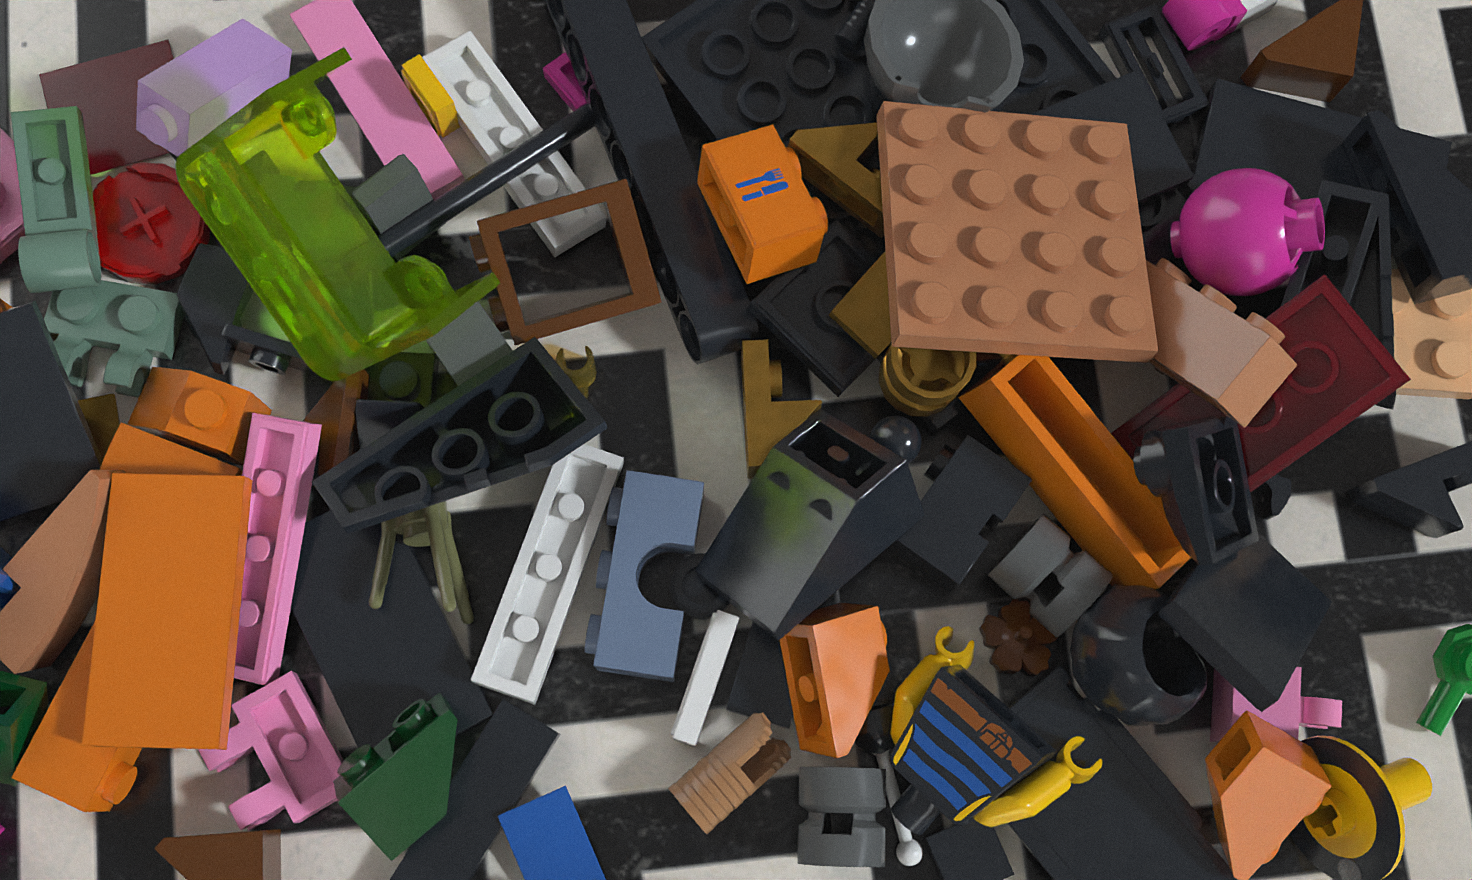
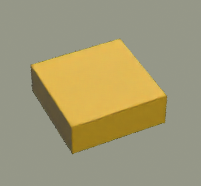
M419 54L402 64L401 72L405 85L437 135H441L444 138L459 129L460 125L454 101L422 56Z

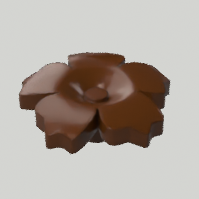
M1013 599L1008 605L1003 606L998 611V617L993 615L985 616L983 624L979 627L984 646L989 649L997 648L991 654L989 663L999 673L1008 672L1016 674L1022 667L1027 674L1036 676L1040 672H1045L1049 669L1048 660L1051 657V652L1045 646L1053 643L1058 637H1055L1034 617L1030 620V605L1028 601Z

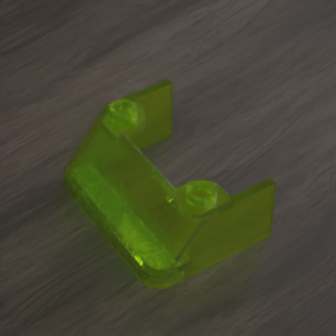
M344 47L265 90L180 154L175 164L176 176L183 192L305 363L316 374L330 381H339L433 337L500 284V281L492 272L454 291L441 268L421 256H407L395 263L320 153L321 150L334 141L337 127L334 110L316 85L352 60Z

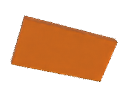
M112 473L81 746L227 750L252 480L248 477Z

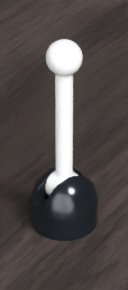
M894 702L873 706L854 742L864 752L876 755L879 769H886V794L890 808L901 796L893 766L889 761L890 756L888 752L895 745L890 735ZM892 813L900 841L896 849L897 858L904 865H916L923 856L922 846L912 838L911 831L903 826Z

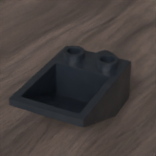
M819 409L772 447L695 569L699 579L779 641L925 516L908 466L917 457L921 448V435L916 425L905 417L889 416L880 420L874 426L869 438L824 410Z

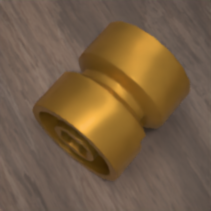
M891 343L879 366V385L882 393L896 410L907 415L927 417L938 413L951 403L970 381L976 367V352L892 347Z

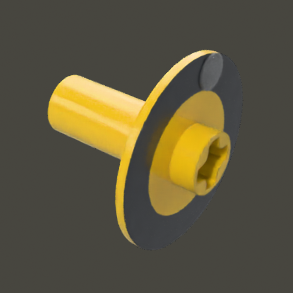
M1314 736L1302 740L1301 742L1312 747L1332 786L1325 793L1323 801L1317 810L1305 816L1289 833L1304 856L1315 867L1335 880H1382L1397 867L1404 850L1405 823L1402 811L1425 802L1431 796L1432 781L1429 773L1421 763L1412 758H1401L1379 767L1362 750L1340 738Z

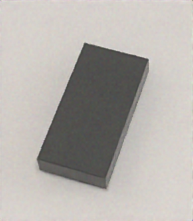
M404 153L398 155L352 192L357 203L379 234L433 200L418 169ZM443 225L397 253L394 257L400 260Z

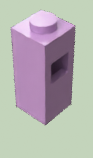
M242 18L138 80L136 130L144 134L153 143L162 146L187 163L286 97L292 49Z

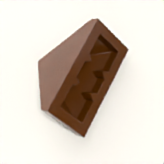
M348 365L303 420L322 425L318 446L319 464L317 474L319 476L360 450L356 400H367L369 375L360 365Z

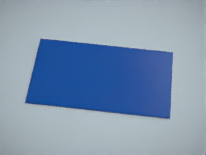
M566 786L498 815V819L525 880H606Z

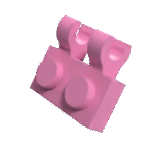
M293 671L286 673L231 705L240 723L229 729L227 750L198 749L209 771L216 769L220 773L242 761L254 750L265 768L271 782L228 806L240 830L247 828L248 831H251L275 817L285 808L293 823H300L337 801L333 781L340 776L337 771L344 760L297 673Z

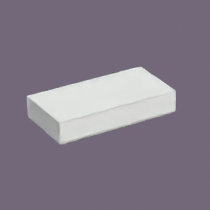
M717 610V613L713 612L671 731L674 740L696 747L740 617Z

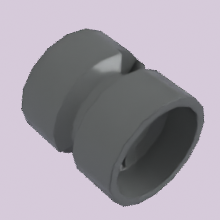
M1043 513L1008 549L987 576L1013 599L1026 597L1030 600L1029 614L1055 637H1058L1098 598L1113 578V574L1086 550L1077 553L1072 552L1069 549L1071 537ZM1051 571L1057 576L1059 583L1054 579L1047 578Z
M799 767L798 805L808 811V819L798 825L797 863L832 867H885V827L875 821V814L886 807V769ZM853 813L852 833L832 832L830 814Z

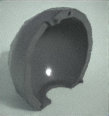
M875 0L864 38L869 71L875 85L889 102L964 108L986 113L995 109L1017 87L1024 63L1020 34L1005 8L996 0Z

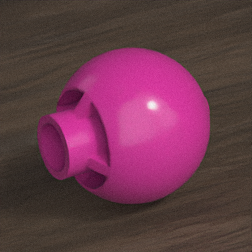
M1256 168L1227 170L1203 182L1189 196L1182 208L1180 221H1174L1171 225V247L1174 257L1176 259L1183 258L1187 270L1202 285L1207 284L1222 294L1229 296L1245 297L1265 293L1281 285L1297 270L1298 265L1296 263L1303 252L1323 250L1325 225L1321 201L1319 198L1301 200L1294 188L1286 180L1265 170Z

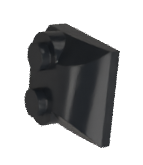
M1223 414L1171 424L1150 430L1144 434L1141 446L1136 447L1134 451L1135 474L1138 481L1144 486L1147 485L1154 496L1161 497L1166 518L1175 537L1194 561L1199 565L1214 564L1259 541L1237 422Z

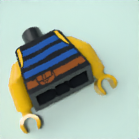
M949 626L942 627L937 632L935 637V655H926L895 692L890 735L896 746L890 754L889 761L911 784L893 804L891 811L903 826L917 835H922L940 812L958 827H962L974 820L982 825L995 827L1033 817L1067 792L1071 787V783L1081 784L1090 780L1102 767V759H1099L1087 769L1077 767L1073 763L1070 752L1075 750L1085 740V738L1080 736L1071 738L1057 754L1056 762L1051 761L1050 759L1057 751L967 671L974 657V641L970 640L967 647L958 653H952L945 649L953 638V627Z

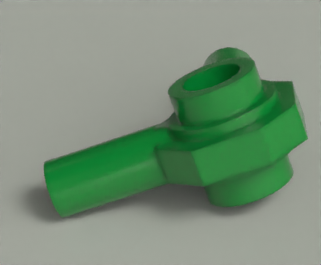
M1470 624L1447 630L1432 656L1436 675L1441 680L1416 723L1439 736L1443 734L1465 694H1472V625Z

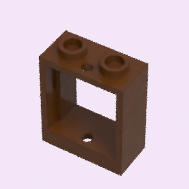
M620 179L477 220L480 233L469 236L479 272L483 273L492 270L499 295L488 298L495 325L500 333L511 332L514 345L526 343L533 337L537 339L662 303L627 179ZM604 202L629 293L525 322L498 232Z

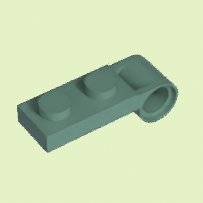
M77 106L10 112L25 236L19 238L18 255L22 277L30 293H41L99 286L101 284V263L83 113Z

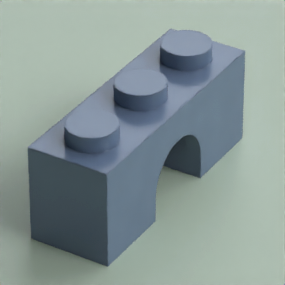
M626 470L624 488L612 487L607 512V525L617 526L613 551H601L596 576V588L606 590L602 615H590L585 640V653L595 654L593 666L598 671L675 682L684 625V611L660 608L648 602L639 591V578L644 566L657 555L663 553L695 554L704 498V482Z

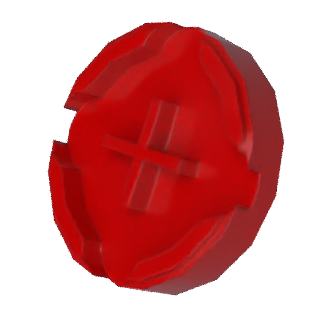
M138 162L124 167L127 171L119 173L114 178L108 175L96 185L92 192L101 266L110 274L134 284L155 285L182 275L187 271L199 244H208L210 240L212 217L206 197L185 173L163 163Z

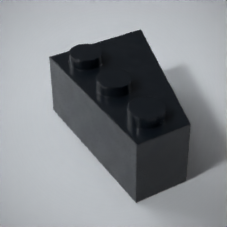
M1322 180L1316 198H1319L1321 201L1324 215L1323 250L1308 251L1301 254L1296 263L1298 268L1290 276L1281 306L1323 275H1326L1394 358L1389 194ZM1396 391L1378 402L1376 406L1393 410Z

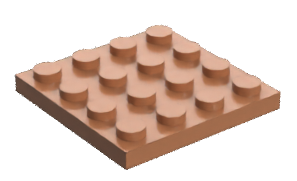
M883 101L877 114V131L892 347L1147 363L1158 352L1127 124L996 111L984 113L964 108Z

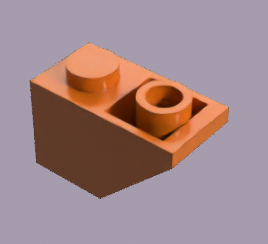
M1245 710L1205 758L1217 834L1233 877L1237 880H1248L1262 864L1272 860L1277 854L1281 842L1305 816L1317 810L1323 801L1325 793L1332 786L1312 747L1248 710Z

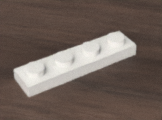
M471 31L422 57L454 101L459 125L488 165L543 131ZM556 151L503 185L519 208L586 189L559 151ZM595 204L530 224L553 256L556 257L606 226V216L599 206Z
M583 444L552 465L472 675V683L534 705L536 704L608 508L612 487L616 486L622 470L624 457Z

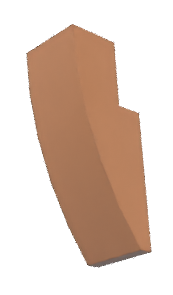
M90 470L2 569L21 587L0 611V660L14 674L51 666L75 636L99 594L112 473H126L124 470Z

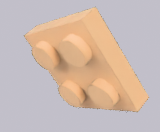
M1392 269L1394 359L1411 379L1396 390V395L1471 399L1472 289L1414 304L1399 269Z

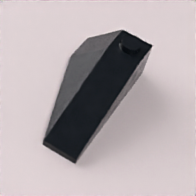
M533 337L313 480L312 483L348 534L552 466L608 427L605 420L537 338Z

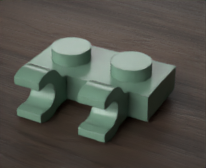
M101 280L99 286L53 291L44 321L51 338L55 340L53 343L71 386L81 387L83 385L92 347L117 350V352L113 353L107 362L103 382L116 386L115 392L117 394L139 398L149 376L153 357L172 360L185 315L179 304L177 293Z

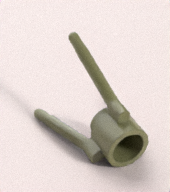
M444 501L381 522L382 534L372 579L369 606L372 609H378L382 605L396 535L401 534L403 535L404 544L408 546L431 547L438 589L444 610L447 612L454 611L457 602L462 622L464 624H471L474 620V615L452 534L451 514L447 511V502Z

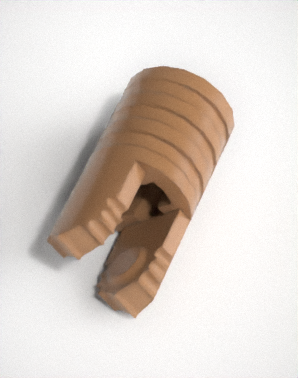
M763 712L753 713L668 788L706 834L712 831L720 821L722 822L730 812L741 805L748 796H751L792 758L790 753L792 749L784 739L769 738L773 734L770 727L771 722Z

